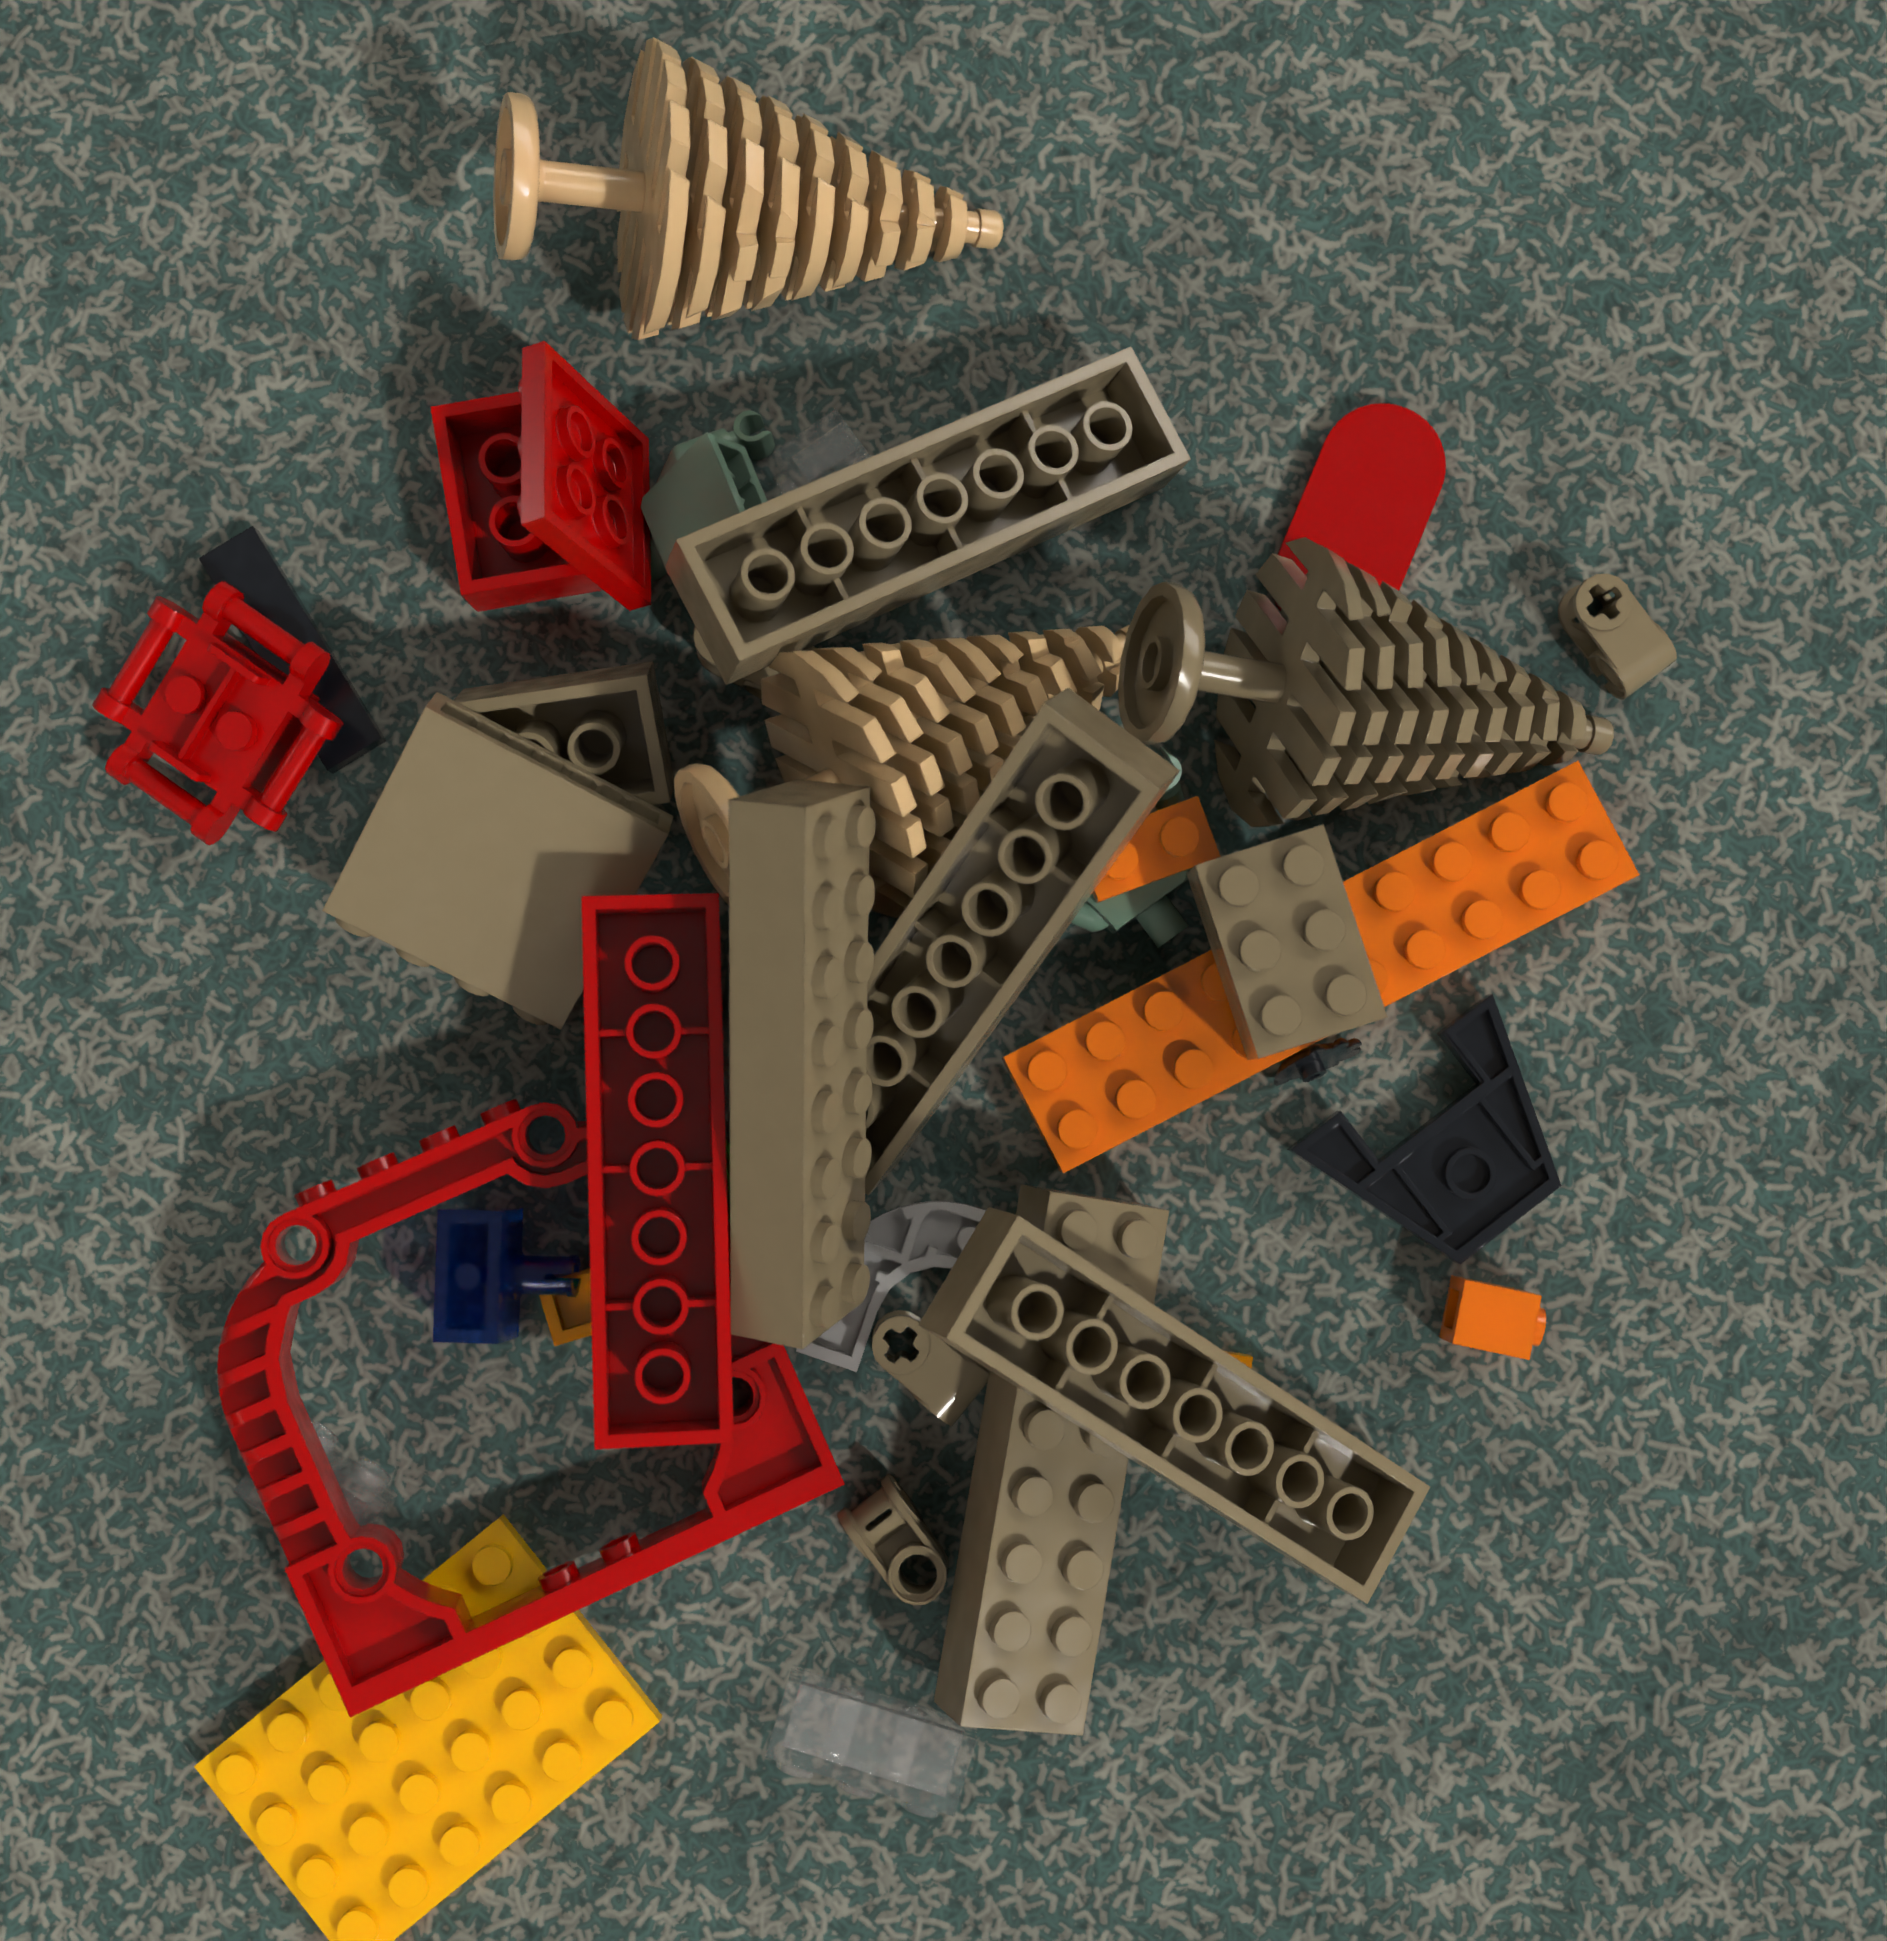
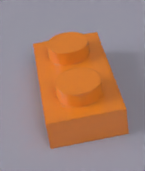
M1196 796L1152 812L1146 817L1093 891L1096 903L1188 870L1197 864L1221 857L1199 797Z

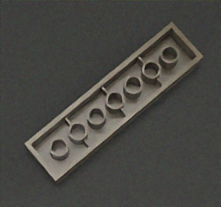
M1130 346L676 539L665 568L727 685L770 666L779 652L803 651L1164 488L1191 458L1135 352Z
M1069 688L1042 705L874 955V966L868 979L867 1009L871 1011L873 1016V1032L867 1046L866 1074L870 1076L872 1081V1098L866 1111V1139L869 1140L872 1150L870 1166L865 1175V1193L868 1196L902 1159L1180 772L1179 769Z
M796 779L729 800L731 1334L798 1349H804L864 1302L870 1284L869 1268L864 1265V1238L869 1230L871 1220L870 1207L865 1202V1175L869 1169L872 1156L871 1144L866 1139V1111L872 1098V1081L870 1076L866 1074L867 1046L873 1032V1016L871 1011L867 1009L868 979L874 966V951L871 944L868 943V914L872 909L875 898L874 881L869 875V846L873 841L876 829L875 813L870 807V786Z
M1021 1184L1016 1215H1019L1154 1304L1169 1210L1135 1202ZM989 1370L990 1375L987 1382L934 1702L960 1727L1083 1736L1129 1458Z
M991 1207L987 1208L918 1324L923 1329L1321 1580L1368 1604L1430 1489L1429 1485L1019 1215Z

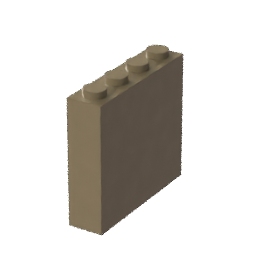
M436 692L425 706L322 911L336 917L337 924L351 934L360 937H370L372 935L394 946L397 954L404 960L421 967L432 965L454 976L456 983L466 991L478 996H488L490 994L512 1005L513 1010L526 1021L536 1025H546L548 1023L561 1030L583 991L581 896L635 895L669 835L673 816Z

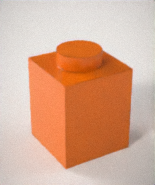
M1451 1275L1439 1338L1455 1345L1530 1360L1532 1346L1540 1345L1546 1327V1311L1544 1308H1540L1542 1296L1526 1290Z

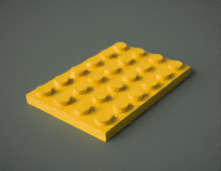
M502 1514L426 1576L423 1581L436 1587L462 1594L471 1617H474L540 1586L538 1577L548 1570L505 1515ZM577 1610L351 1718L348 1715L325 1660H323L200 1760L194 1767L329 1941H394L661 1721L663 1715L580 1610Z

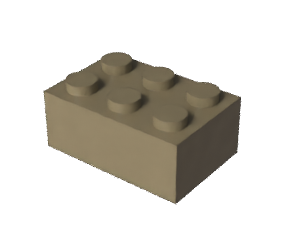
M653 661L465 688L454 699L457 703L651 805L669 803L674 791V774Z
M1324 824L1197 864L1186 873L1247 1060L1260 1059L1388 1018Z

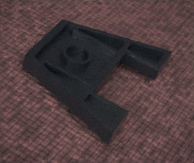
M1493 994L1484 996L1437 1033L1476 1084L1385 1155L1378 1159L1341 1111L1334 1112L1287 1149L1457 1264H1462L1562 1186Z

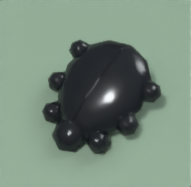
M1339 1038L1334 1043L1314 1044L1283 1061L1275 1072L1274 1084L1276 1086L1282 1085L1289 1080L1297 1078L1302 1079L1303 1082L1318 1079L1327 1073L1326 1069L1336 1066L1340 1061L1360 1053L1361 1048L1359 1046L1362 1043L1356 1038L1348 1041L1344 1038Z

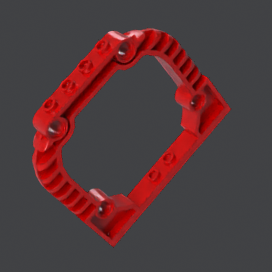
M515 1098L481 1113L480 1116L485 1125L460 1136L456 1125L419 1140L418 1142L423 1153L401 1163L398 1162L395 1153L392 1152L357 1167L356 1169L361 1180L337 1190L333 1180L330 1179L294 1195L299 1207L274 1219L263 1232L260 1248L264 1262L247 1279L227 1316L220 1340L217 1367L218 1390L223 1412L241 1457L289 1562L284 1568L350 1718L845 1484L784 1345L731 1334L732 1377L741 1378L748 1382L752 1392L750 1399L744 1406L733 1409L734 1443H717L712 1461L702 1480L703 1494L709 1507L639 1540L635 1532L617 1537L599 1549L600 1558L577 1568L573 1560L562 1563L538 1577L540 1586L474 1617H471L462 1594L436 1587L402 1569L404 1560L403 1546L394 1531L379 1524L359 1525L344 1497L299 1394L290 1353L299 1306L302 1301L328 1289L346 1275L356 1260L359 1239L505 1174L512 1176L524 1185L540 1188L567 1184L587 1175V1121H578L573 1112L561 1104L543 1102L521 1109ZM545 1115L559 1120L565 1130L563 1145L556 1152L549 1154L535 1149L529 1138V1131L533 1122ZM728 1220L729 1282H730V1319H731L730 1222H729V1220ZM294 1225L306 1227L315 1236L316 1250L308 1261L296 1260L286 1250V1234ZM362 1548L372 1550L382 1560L383 1572L371 1578L362 1577L351 1566V1553Z

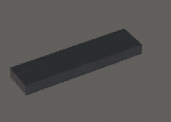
M249 527L199 558L214 585L221 581L228 582L244 594V602L302 643L314 642L330 654L329 665L312 692L320 698L318 702L320 705L335 714L344 723L335 739L332 741L326 739L317 754L327 771L335 773L386 742L385 737L270 548L255 527ZM245 634L256 654L286 675H289L290 664Z

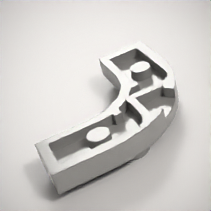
M926 1201L895 1208L871 1220L869 1230L864 1238V1265L869 1268L870 1284L864 1302L804 1349L797 1348L796 1352L857 1372L877 1311L889 1290L910 1273L932 1267L952 1269L986 1210L965 1203Z

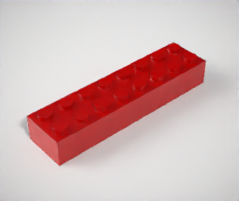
M719 893L581 896L594 1450L734 1443Z

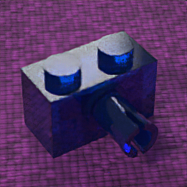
M455 1207L438 1209L433 1342L499 1344L519 1337L520 1298L522 1294L576 1297L579 1292L581 1278H556L554 1274L581 1272L579 1256L524 1255L522 1251L523 1208Z

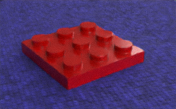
M546 341L522 348V378L518 384L519 397L522 403V431L518 440V452L521 459V494L518 497L517 508L521 525L629 611L651 605L650 529L641 510L642 498L650 490L649 438Z

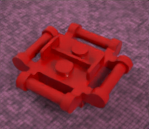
M226 581L219 582L208 592L203 601V613L199 619L176 603L156 596L147 611V615L151 620L110 688H101L92 703L94 709L99 713L122 724L131 731L125 743L117 747L108 758L105 766L106 773L123 785L134 784L190 824L191 834L207 845L216 843L224 836L240 809L243 810L247 818L257 825L270 831H278L288 815L284 807L326 739L331 741L335 739L344 724L335 714L318 703L320 698L312 693L329 665L330 654L314 642L302 643L244 602V594ZM233 624L290 664L289 675H286L229 635L227 630L230 625ZM176 632L186 639V642L144 710L133 701ZM153 753L196 782H203L215 790L217 793L209 805L204 804L149 765L148 761Z

